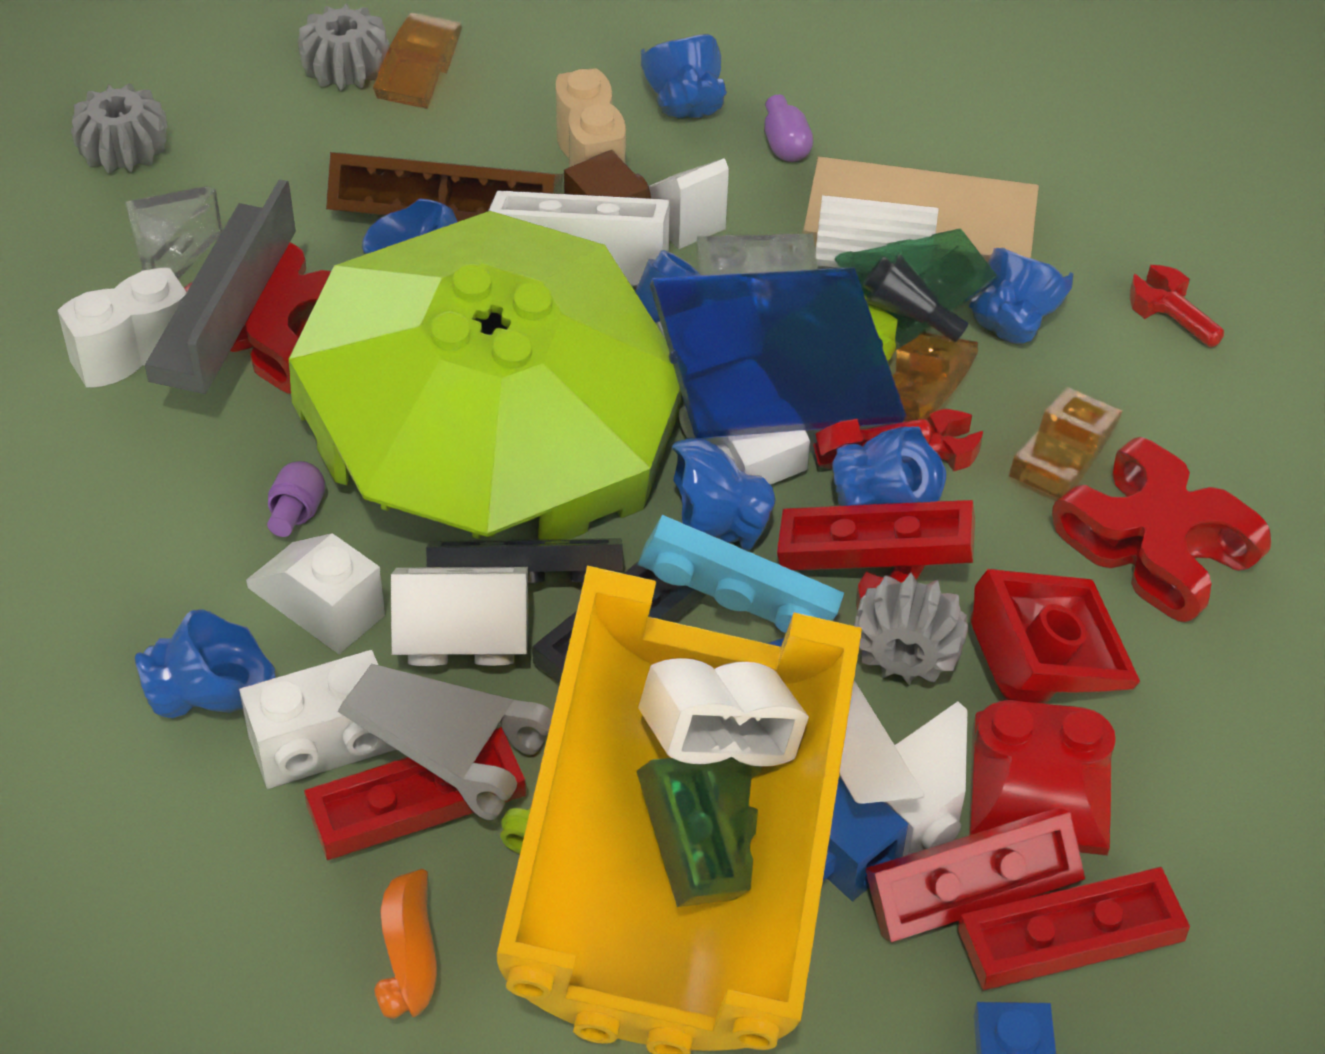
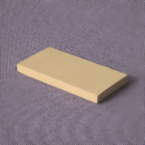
M818 156L803 229L802 245L816 247L822 195L934 207L939 209L932 263L986 270L994 248H1005L1021 256L1031 258L1039 185Z

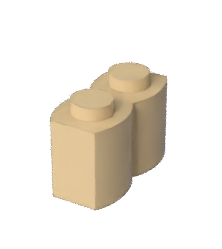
M596 68L579 69L569 73L558 74L556 79L557 141L560 149L569 157V167L610 150H613L626 164V125L622 114L612 105V88L607 77Z

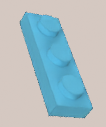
M664 515L661 516L646 541L637 564L653 571L659 579L666 583L677 586L686 585L710 595L727 609L747 611L771 621L784 633L787 632L793 612L833 621L838 614L844 595L842 591Z

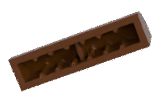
M330 152L326 209L387 215L408 208L418 199H426L450 207L456 216L457 222L488 212L497 191L561 194L564 174Z

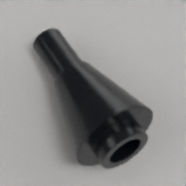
M900 253L892 261L882 256L862 285L870 291L865 303L919 323L926 322L954 343L959 340L968 327V322L938 302L939 298Z

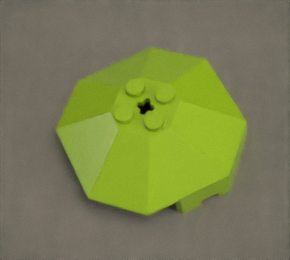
M488 211L334 265L289 358L292 404L301 421L307 420L317 439V450L335 482L347 485L350 473L363 499L381 504L382 510L389 511L391 508L434 520L472 532V537L480 539L481 536L494 537L498 532L540 516L538 539H572L587 533L589 522L616 511L622 519L644 510L679 414L686 370L606 245L493 211ZM491 312L502 315L501 324L508 327V329L496 328L492 335H486L481 333V323L475 319H487Z

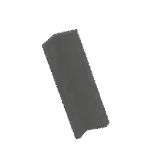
M278 180L263 208L238 203L146 361L145 369L148 382L201 394L207 393L296 232L289 181Z

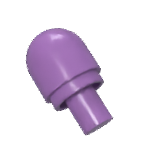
M783 95L771 96L765 103L768 115L764 123V132L769 145L779 159L786 162L800 161L809 154L813 146V134L807 119L797 107L788 105Z
M295 461L287 464L279 471L268 493V508L272 514L267 526L273 534L280 537L289 536L295 525L305 523L315 514L325 492L324 477L316 466L305 461Z

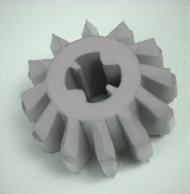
M346 3L342 9L334 10L329 6H325L323 15H308L307 25L299 28L298 47L302 66L305 68L306 76L317 78L320 87L334 83L337 84L340 91L346 85L351 84L363 88L365 79H380L381 69L388 65L390 50L386 28L383 26L381 17L370 15L368 7L351 10Z
M131 83L121 89H113L108 84L106 91L101 93L88 91L86 101L74 104L73 128H71L73 142L78 147L79 154L83 155L89 167L103 165L108 174L122 167H126L132 172L134 165L138 163L152 165L153 155L165 152L166 128L168 127L166 114L161 108V103L153 98L150 90L135 91Z
M912 573L909 574L903 583L892 577L885 576L877 588H867L865 596L860 600L854 626L862 628L859 648L862 651V663L880 665L882 678L893 673L902 675L908 685L918 675L928 681L935 682L940 672L953 671L956 662L960 659L968 631V624L966 623L967 614L960 611L959 595L941 593L938 580L927 585L918 583Z

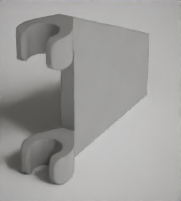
M375 664L369 666L337 711L456 787L473 812L486 820H493L498 817L505 805V801L510 799L515 791L517 781L509 771L503 768L473 762L498 724L503 728L505 735L516 749L527 755L536 753L544 742L543 735H548L553 712L542 704L513 700Z

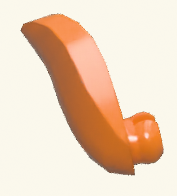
M423 868L399 875L391 880L383 895L380 909L382 932L395 976L380 980L376 984L374 992L383 1015L389 1019H395L407 1011L410 1012L412 1017L418 1016L429 1005L436 988L437 962L427 909L428 871Z

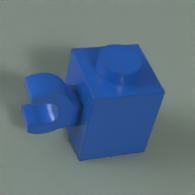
M841 776L838 779L823 881L827 878L853 902L870 888L865 868L903 857L908 823L885 802L863 804L855 802Z

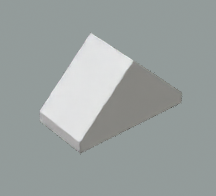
M725 158L675 174L649 185L651 199L669 200V240L678 249L726 229L729 168Z

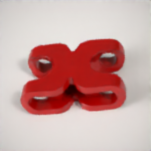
M291 242L230 350L237 352L253 347L250 356L254 372L262 379L288 394H291L289 358L331 273L328 270H319L304 274L307 268L303 250ZM192 282L184 287L186 292L188 291Z
M1137 437L1121 447L1115 455L1113 467L1114 482L1116 487L1126 497H1111L1087 485L1075 486L1054 502L1052 508L1053 524L1058 535L1067 544L1095 565L1112 569L1133 564L1135 570L1131 584L1135 593L1168 617L1180 622L1190 621L1208 606L1212 585L1208 571L1195 558H1210L1237 571L1249 569L1268 554L1271 548L1270 529L1266 521L1256 511L1224 489L1207 487L1188 491L1186 486L1190 472L1186 463L1155 442L1143 437Z

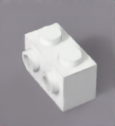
M528 567L396 568L391 574L392 655H408V664L416 666L447 664L448 654H474V663L478 665L513 664L514 654H526L528 649Z
M372 650L239 689L248 737L267 789L397 750L337 712L371 664L378 665Z

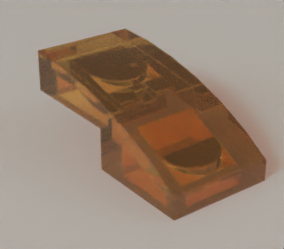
M410 13L394 37L373 86L377 99L428 109L440 72H448L462 31L461 23Z
M924 333L896 350V373L866 391V414L905 422L927 419L951 396L968 372L978 354V342L959 339L954 343L946 336Z
M1067 387L1045 410L1039 431L1014 456L1008 476L1059 499L1070 489L1077 486L1117 426L1122 411Z

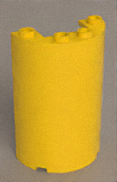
M587 566L497 950L499 970L507 981L506 988L511 993L526 998L544 1011L574 1024V1034L590 1042L612 1043L618 1038L646 1044L647 1050L652 1054H691V1050L773 1049L777 1046L778 1039L794 1030L802 1017L862 628L793 612L782 646L762 643L648 617L656 581ZM686 658L704 662L714 669L735 662H754L770 667L777 672L809 716L795 759L774 766H753L742 763L733 757L709 764H690L670 757L638 709L650 666L669 659Z

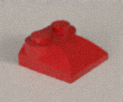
M987 569L975 584L974 608L970 618L971 625L998 688L1006 699L1047 704L1056 692L1078 693L1131 690L1139 684L1140 679L1093 579Z
M1014 700L998 701L989 705L983 711L977 712L972 729L969 835L1059 807L1071 813L1079 853L1108 856L1111 824V757L1116 742L1115 731L1111 723L1100 713L1088 708Z

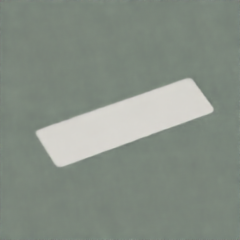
M854 680L839 773L855 802L861 804L923 798L925 796L923 790Z

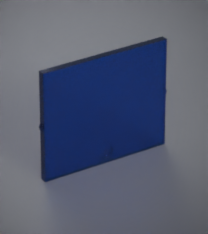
M855 267L652 278L650 289L670 352L669 361L674 366L695 438L824 429L835 423L858 419L859 426L891 424L904 421L906 413L883 350V341L878 336Z

